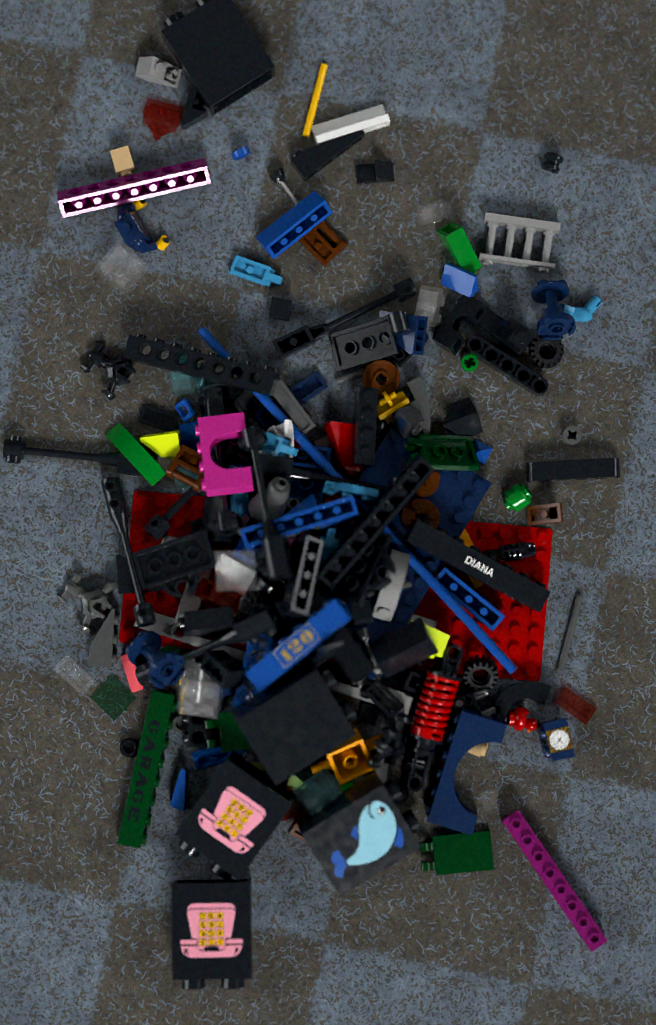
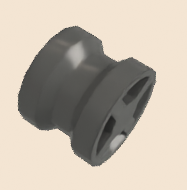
M576 426L567 427L561 435L563 443L568 446H574L579 443L582 438L581 430Z

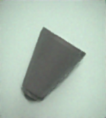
M275 477L265 486L271 520L286 514L290 492L288 480L283 477ZM257 493L248 504V512L252 519L255 518L259 521L258 524H260L264 520L259 494Z

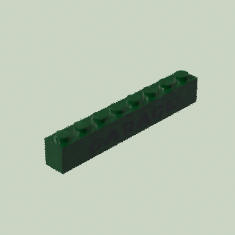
M154 690L151 692L117 844L138 849L141 848L142 844H146L148 833H145L146 825L150 826L152 814H149L150 806L154 807L157 795H153L154 789L159 787L161 776H158L159 768H163L165 757L162 754L163 749H167L170 738L166 736L168 730H172L174 719H171L172 711L177 709L178 700H175L176 695Z

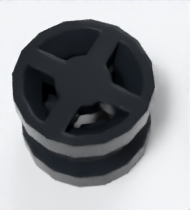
M546 152V160L542 163L541 168L558 174L560 170L559 165L563 162L564 158L556 153Z

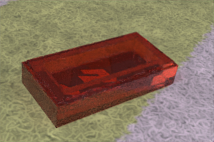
M564 687L554 701L555 704L585 725L597 710L566 687Z

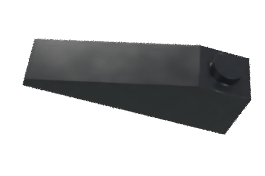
M361 130L307 148L302 152L299 150L292 156L291 165L305 182L365 137V132Z

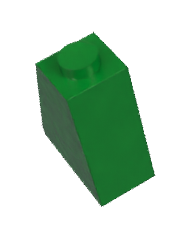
M450 222L438 229L436 232L456 266L476 274L478 272L477 269L482 266L463 228L454 222Z

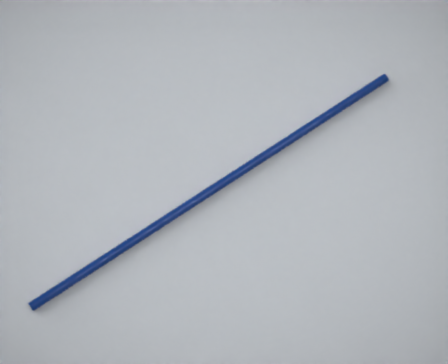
M202 327L197 332L212 350L220 355V358L232 357L205 327ZM237 369L234 374L240 377L243 371L242 369ZM252 392L280 424L284 423V420H290L269 396ZM293 424L294 439L328 476L343 478ZM354 497L357 508L365 515L371 507L366 502L361 501V498ZM386 526L382 532L393 536L391 545L397 551L411 555L409 564L502 666L512 674L518 667L395 533Z

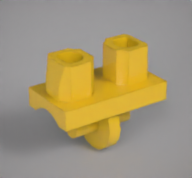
M385 391L382 392L384 398L378 401L379 405H377V416L380 420H385L387 424H390L394 417L392 413L409 405L410 401L403 391L397 394L393 392L389 395Z

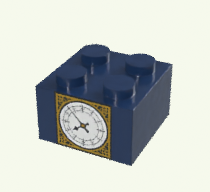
M561 717L539 722L540 727H537L539 738L544 740L545 746H542L544 758L546 757L549 761L554 762L575 757L566 718Z

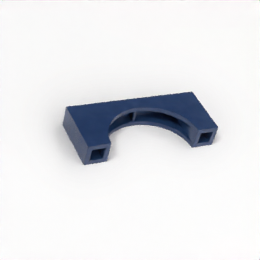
M461 708V712H457L455 715L454 723L456 728L455 731H450L448 742H451L450 747L444 750L442 760H445L444 766L438 769L436 778L439 779L437 786L434 785L432 788L431 796L433 801L432 804L428 803L425 815H428V822L472 835L478 818V812L469 809L458 797L454 786L455 771L461 758L471 748L486 742L502 743L507 721Z

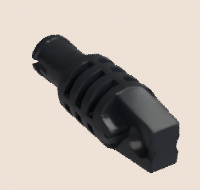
M519 542L500 545L498 549L482 550V554L484 556L487 554L492 555L497 560H501V562H509L535 556L536 548L534 542Z

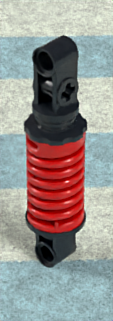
M448 641L442 658L437 657L435 666L427 667L425 680L427 681H424L423 684L428 688L423 687L421 689L423 694L419 696V699L424 702L417 703V706L421 709H416L415 714L419 716L415 715L413 717V722L408 730V735L413 738L412 743H409L408 746L409 753L406 757L400 780L412 792H418L423 788L424 780L430 767L431 757L435 754V745L443 744L442 734L445 733L444 727L448 724L446 720L450 717L451 706L454 704L453 699L456 697L455 692L458 691V685L462 681V677L457 675V671L463 656V650L451 641ZM453 648V653L449 655L450 649ZM415 778L414 782L410 784V780Z

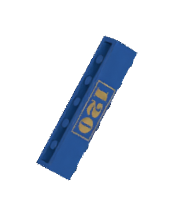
M351 495L273 519L277 534H282L289 540L360 518L354 496ZM263 523L240 529L245 549L248 552L261 547Z
M331 598L322 605L324 608L320 612H313L308 616V622L304 625L301 623L292 630L294 633L290 637H283L278 642V647L274 650L272 648L263 654L264 658L260 662L255 661L248 667L249 671L245 675L259 692L266 691L313 652L316 647H319L354 618L340 599L333 600Z

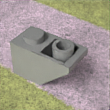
M155 56L139 57L135 76L148 82L177 88L181 69Z

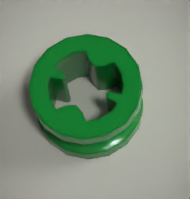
M472 354L465 355L461 360V367L466 372H473L478 366V359ZM469 358L473 359L472 362H475V366L467 368V364H464V361H468Z

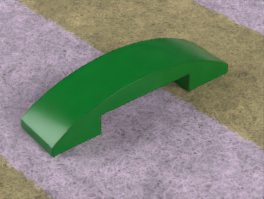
M120 423L105 435L151 486L155 485L166 475L161 466Z

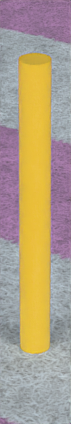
M323 63L320 64L302 134L305 137H310L328 65Z

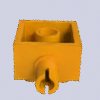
M354 728L353 730L356 733L354 737L325 754V760L310 766L314 777L331 770L339 785H342L374 770L367 765V759L370 757V751L376 749L374 740L376 738L380 739L381 734L364 741L357 728Z

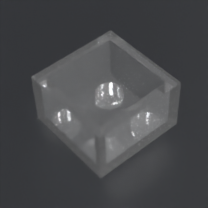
M118 240L97 263L94 269L103 279L125 296L149 270V266L123 242Z
M255 550L215 551L216 591L257 590Z
M185 669L181 678L178 714L217 719L221 710L223 689L204 671Z

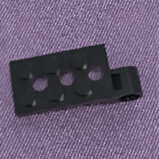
M406 311L394 312L377 318V320L329 334L337 371H344L400 354L396 335L410 330ZM385 332L390 336L389 341L386 343L382 341V335ZM368 337L372 340L370 348L365 346V340ZM350 343L355 345L353 353L348 352V345Z

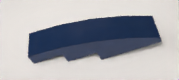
M316 371L289 390L302 406L326 389L328 385L318 371ZM266 407L253 415L254 420L265 431L279 422Z

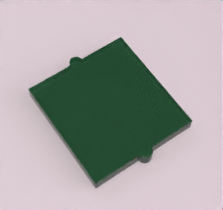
M113 674L103 684H100V688L91 696L114 721L123 711H127V707L136 699Z

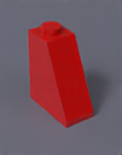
M335 421L325 422L324 427L338 471H344V475L356 476V473L363 472V467L352 466L353 424Z

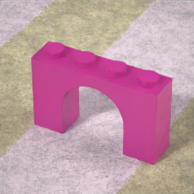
M244 412L198 418L195 432L196 436H200V443H197L198 455L202 454L199 468L200 473L204 472L205 479H201L202 491H206L207 497L254 491L251 466L224 469L217 466L211 459L212 450L219 442L242 437L241 431L246 429Z

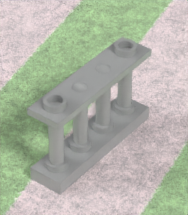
M485 212L483 223L487 224L489 229L485 254L480 253L478 257L482 264L493 265V263L535 268L541 273H550V271L554 270L555 264L549 263L552 237L559 233L561 223ZM498 226H505L507 230L504 256L493 255L496 228ZM517 228L525 229L526 232L523 259L511 258L514 235ZM536 231L544 232L543 235H545L541 262L530 260L533 236Z

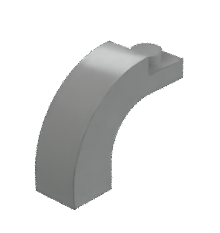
M392 549L390 557L395 563L396 574H392L386 569L384 577H389L392 582L384 589H380L372 614L373 617L391 622L411 557L410 554Z

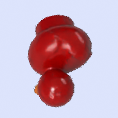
M517 707L513 711L509 710L507 713V726H513L516 731H522L524 728H526L527 733L534 731L538 727V722L534 718L527 719L529 711L524 707Z

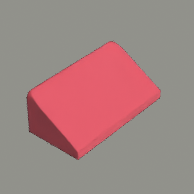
M127 654L122 655L121 659L131 692L143 690L145 686H142L137 680L135 665L129 661Z

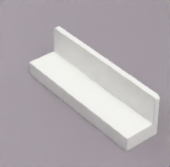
M381 104L313 125L312 131L316 143L319 145L361 130L366 133L389 126L390 119L385 112L384 106Z

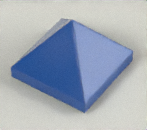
M187 398L182 399L175 405V409L183 422H186L195 415L194 406ZM182 406L186 407L188 415L184 413Z
M475 440L473 445L478 462L485 465L493 448Z

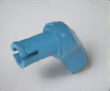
M593 295L583 307H573L563 303L558 305L563 308L564 313L572 315L575 321L589 322L592 320V314L603 302L596 295Z

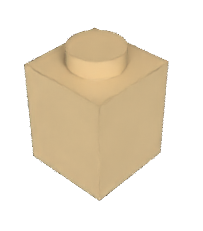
M128 146L110 150L117 176L132 175V172L136 171Z

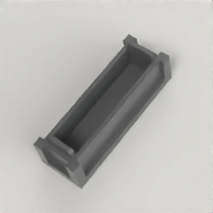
M282 379L279 380L272 399L303 434L307 433L316 425Z

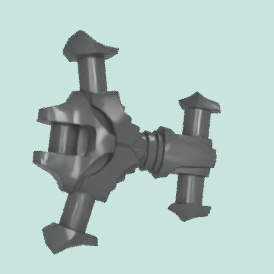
M74 570L73 578L65 583L64 592L61 596L58 595L57 598L61 604H67L70 595L74 599L82 600V614L85 617L82 624L78 623L77 625L84 634H88L92 630L89 627L91 620L98 617L105 619V610L112 608L108 593L113 588L118 589V581L106 578L108 583L102 589L99 587L87 592L83 586L78 585L80 579L84 578L83 573Z

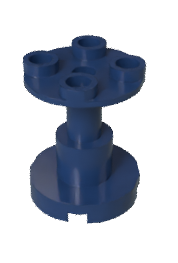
M540 280L531 292V297L535 302L547 304V308L544 310L545 316L537 322L538 335L541 334L545 340L563 339V335L568 333L570 336L576 330L573 316L564 313L563 308L558 305V302L569 294V287L565 280Z
M142 630L125 650L129 661L136 665L142 659L147 658L149 665L148 677L150 682L157 688L163 689V686L168 684L170 686L176 684L184 674L183 663H185V660L175 651L161 652L162 643L160 636L156 632Z

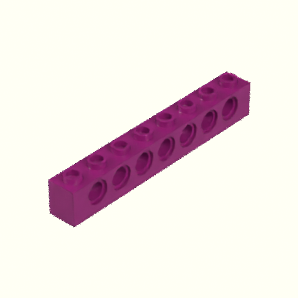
M201 158L57 192V198L62 218L211 184L206 160Z
M515 809L502 818V823L588 949L593 952L606 943L608 940L519 810Z

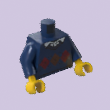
M140 200L133 201L118 210V220L114 224L130 248L139 253H146L157 250V248L165 250L170 242L166 243L163 241L167 238L166 235H162L157 242L154 241L135 211L142 209L147 205V202L142 204Z

